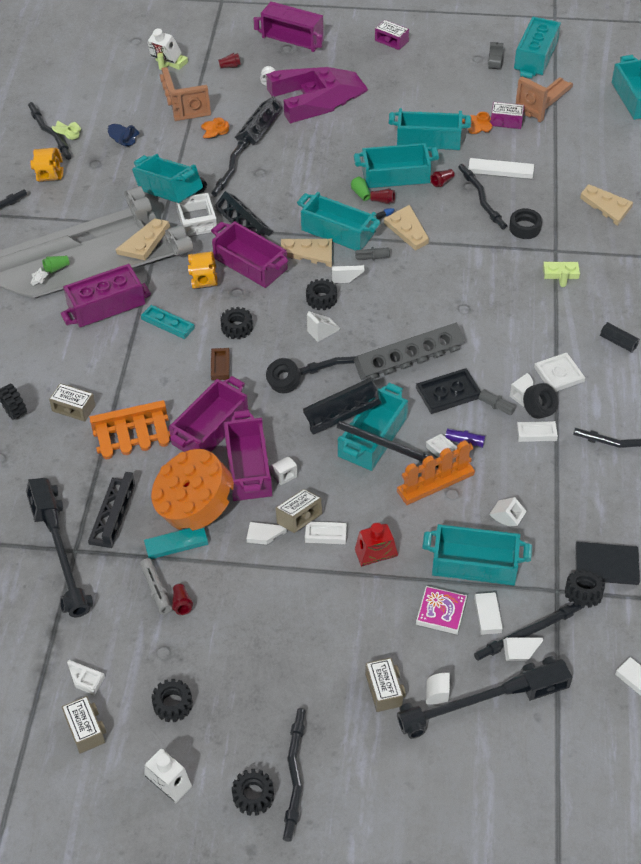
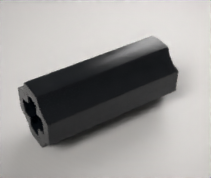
M609 322L603 326L600 333L601 337L631 353L637 348L640 340Z

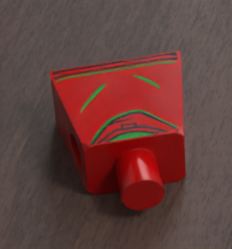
M373 523L371 528L359 532L355 553L361 567L398 556L395 541L388 524Z

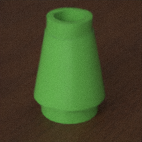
M362 177L354 178L351 181V189L363 201L369 200L370 191L365 179Z
M67 255L47 256L46 259L42 260L45 272L50 273L70 264Z

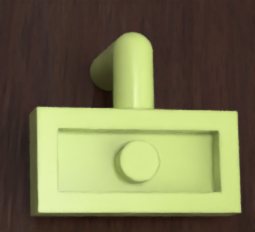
M158 53L156 61H158L160 70L167 66L180 70L188 63V57L180 55L174 64L164 61L163 54Z
M543 262L544 279H559L561 287L567 285V279H579L578 262Z

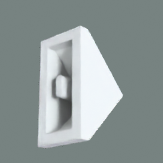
M310 311L307 313V332L317 342L339 331L340 327L329 317Z

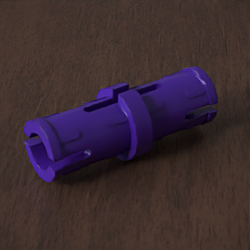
M447 428L445 435L450 441L460 443L466 440L469 444L471 443L473 446L483 448L485 441L484 435L469 433L467 430L463 432Z

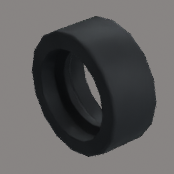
M522 208L512 213L509 223V230L512 235L521 239H531L539 235L542 217L538 212ZM528 221L533 223L534 225L530 227H525L519 225L517 222Z

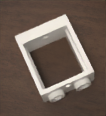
M208 193L192 195L182 202L176 203L180 223L185 229L186 236L210 233L211 229L217 225ZM201 209L207 210L208 216L185 220L183 214Z

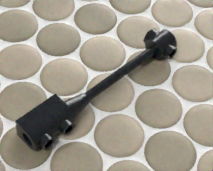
M47 478L28 479L26 494L34 522L44 521L51 532L68 587V591L64 596L60 597L62 613L68 612L74 618L84 616L89 612V607L93 606V599L91 595H85V591L82 588H77L59 532V514L63 511L62 500H56L55 498L58 496L57 485H51L50 480Z
M549 656L542 661L543 665L535 667L534 663L524 665L522 667L523 671L519 675L503 683L501 686L423 712L419 706L413 707L411 703L403 704L399 708L400 712H397V720L404 735L408 734L410 739H414L425 733V720L503 694L526 692L529 701L570 688L573 676L563 659L555 660L553 656Z

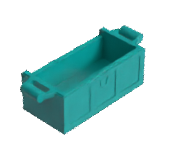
M538 17L531 18L516 49L514 69L520 70V77L532 79L537 74H544L559 40L561 22Z
M633 55L621 56L620 63H616L614 66L611 83L633 120L641 119V60H638Z
M399 108V112L389 113L388 123L398 126L397 145L426 143L427 147L460 150L461 131L463 128L471 127V116L463 115L462 111H459V113L402 111V108Z
M426 143L362 148L361 153L354 154L355 166H362L363 177L368 188L430 183L431 161L439 159L437 148L427 147Z
M158 154L153 156L143 155L134 161L135 167L132 169L137 185L141 186L145 193L180 203L203 188L197 167L194 164L187 166L160 158Z
M318 191L315 195L304 193L297 201V204L303 208L301 210L302 231L323 239H332V242L355 251L362 250L381 224L376 219L375 212L370 214L323 197Z
M388 383L383 388H378L382 403L356 415L350 425L393 441L407 420L408 400L402 398L403 388ZM346 431L342 436L338 437V457L370 471H373L387 450L386 447Z
M438 524L436 531L424 532L422 548L434 553L432 576L515 586L518 563L530 562L532 558V545L521 541L520 534ZM432 536H436L435 547H431ZM520 546H524L523 558H519Z

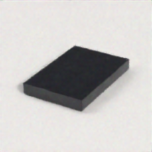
M467 368L416 383V389L431 414L477 400L481 393Z
M576 542V571L579 573L581 570H584L585 573L590 571L593 575L597 574L598 578L601 577L603 582L639 585V550L637 546Z

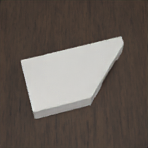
M364 265L332 266V281L334 283H350L364 272Z
M250 522L246 538L247 543L267 545L274 541L273 539L277 536L287 533V529L280 525Z
M543 638L503 639L506 661L528 660L543 642Z
M68 660L67 663L75 688L95 695L105 678L104 673Z

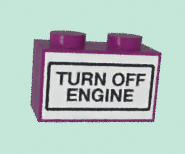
M384 20L375 28V41L400 50L409 42V29Z
M493 102L490 123L495 127L521 129L524 105Z

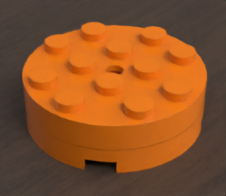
M193 449L180 452L161 467L152 487V504L154 509L174 528L178 530L190 528L192 531L201 529L216 520L228 506L229 501L227 497L230 489L233 490L234 487L233 477L228 468L210 451Z

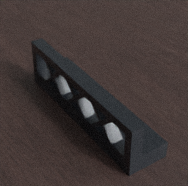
M274 96L259 105L235 136L237 141L246 136L252 145L258 142L283 109Z
M227 191L222 194L214 206L231 224L234 221L241 224V220L246 219V226L244 227L249 230L256 228V233L260 236L262 233L270 236L273 232L235 195ZM226 200L227 208L222 209L221 206ZM237 210V217L231 218V211Z
M370 377L303 408V413L310 424L311 433L314 435L338 424L339 421L347 420L381 404L380 392Z
M125 471L123 479L112 477L90 534L89 545L113 547L135 487L132 472ZM115 485H120L119 490L116 493L114 491ZM115 500L112 508L110 509L108 503ZM109 516L106 524L104 525L102 523V519ZM103 532L101 535L102 540L95 539L97 534Z

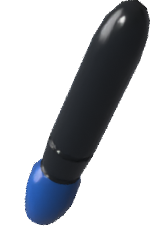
M387 208L376 213V219L379 220L391 215L394 212V208Z

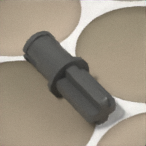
M371 247V249L355 251V258L357 260L372 259L373 261L378 258L390 257L389 247Z
M485 389L479 395V400L491 405L493 409L497 408L508 415H512L515 411L516 406L502 399L500 395L496 396Z

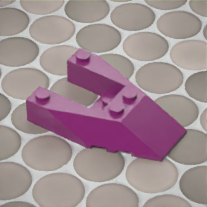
M337 68L287 69L266 74L267 90L272 97L301 90L303 93L302 95L283 100L284 115L290 124L333 112L335 107L340 104L343 106L347 103V100L355 99L368 91V88L356 72Z

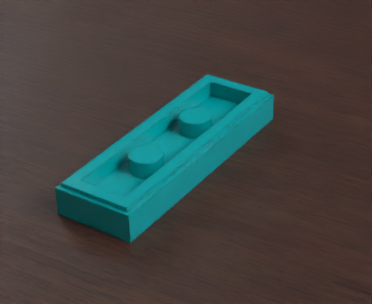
M150 305L141 314V320L182 339H186L195 329L193 323L154 305Z
M203 527L193 531L188 528L145 539L144 543L148 558L155 559L208 545V539Z

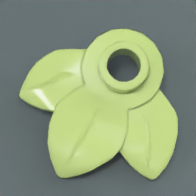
M57 121L56 126H52L53 131L65 135L71 140L78 138L81 127L76 122H72L67 126Z

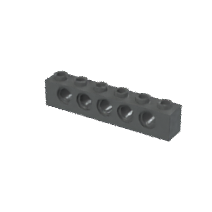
M456 322L358 355L353 361L361 380L370 377L374 380L378 378L379 374L384 373V375L395 372L394 369L400 367L403 370L410 367L411 363L417 362V364L427 361L428 357L438 358L443 356L446 351H450V353L458 351L465 341ZM439 338L444 339L446 345H442L439 341ZM423 344H427L430 351L425 350ZM406 350H411L413 352V356H409ZM390 355H394L397 358V362H393L390 359ZM373 361H378L380 368L375 367Z

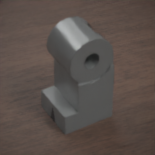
M490 42L488 68H501L504 43Z

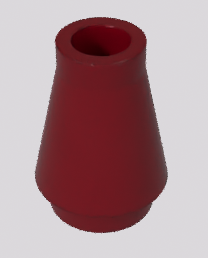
M232 53L222 59H218L220 68H231L241 65L238 53Z
M452 169L435 171L431 175L430 180L433 186L442 187L450 179L454 178L455 174Z
M387 188L371 191L370 199L371 201L390 205L395 202V190Z
M176 584L173 586L172 609L178 615H186L191 612L193 602L183 584Z

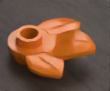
M479 112L477 116L470 115L471 127L468 128L470 134H477L481 131L489 132L492 129L491 118L487 112Z
M220 117L203 123L201 129L206 130L203 138L226 134L229 131V123Z

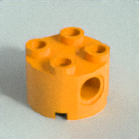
M34 149V157L30 161L31 169L35 170L37 182L62 179L63 167H60V163H63L59 149Z
M213 252L188 254L190 264L188 265V272L193 277L191 279L192 288L218 285Z

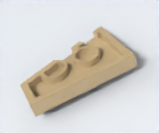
M590 184L587 185L580 196L591 207L601 210L603 216L613 219V223L617 226L633 206L632 201Z
M410 205L384 218V224L415 251L429 244V238Z
M154 218L115 249L117 255L146 261L164 236L165 230L170 228L169 221Z
M281 239V247L287 250V257L297 260L304 258L311 260V263L317 264L321 262L326 263L328 267H332V239Z

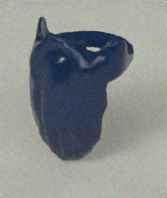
M121 124L108 125L109 136L125 147L132 146L135 143V137L140 134L133 125H129L127 128Z

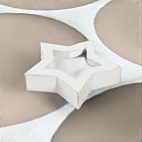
M40 267L37 272L32 274L33 278L30 284L33 286L37 283L42 284L48 273L44 272V269Z

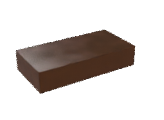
M212 348L211 381L229 379V348Z

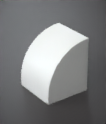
M528 373L511 384L510 397L523 407L524 392L533 385V380Z
M285 457L269 466V471L280 485L297 477V465L290 457Z
M513 497L499 500L489 515L501 524L518 526L527 511Z
M438 673L427 679L426 704L444 705L448 703L450 673Z

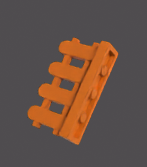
M164 400L89 416L93 436H98L100 447H96L97 453H101L104 459H111L113 457V450L120 449L123 455H129L132 453V446L139 445L143 451H148L153 441L158 440L159 445L162 447H166L170 443V431L167 430L165 422L169 421ZM154 424L156 434L149 436L147 425ZM135 428L137 438L130 440L128 429ZM117 432L119 442L111 444L109 434Z
M464 440L457 445V449L451 451L450 448L442 450L440 457L436 459L433 456H427L423 460L422 465L418 467L415 463L409 464L405 468V472L402 473L404 484L397 487V493L405 504L409 505L473 476L475 470L470 465L472 459L469 456L470 451L473 450L472 444Z

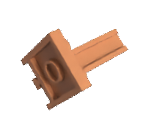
M161 68L160 80L165 91L168 106L171 105L175 121L211 115L207 85L175 90L168 68Z
M522 76L518 80L516 104L524 105L526 116H533L538 119V122L544 120L545 110L573 87V83L564 81L563 78L559 77L546 88Z

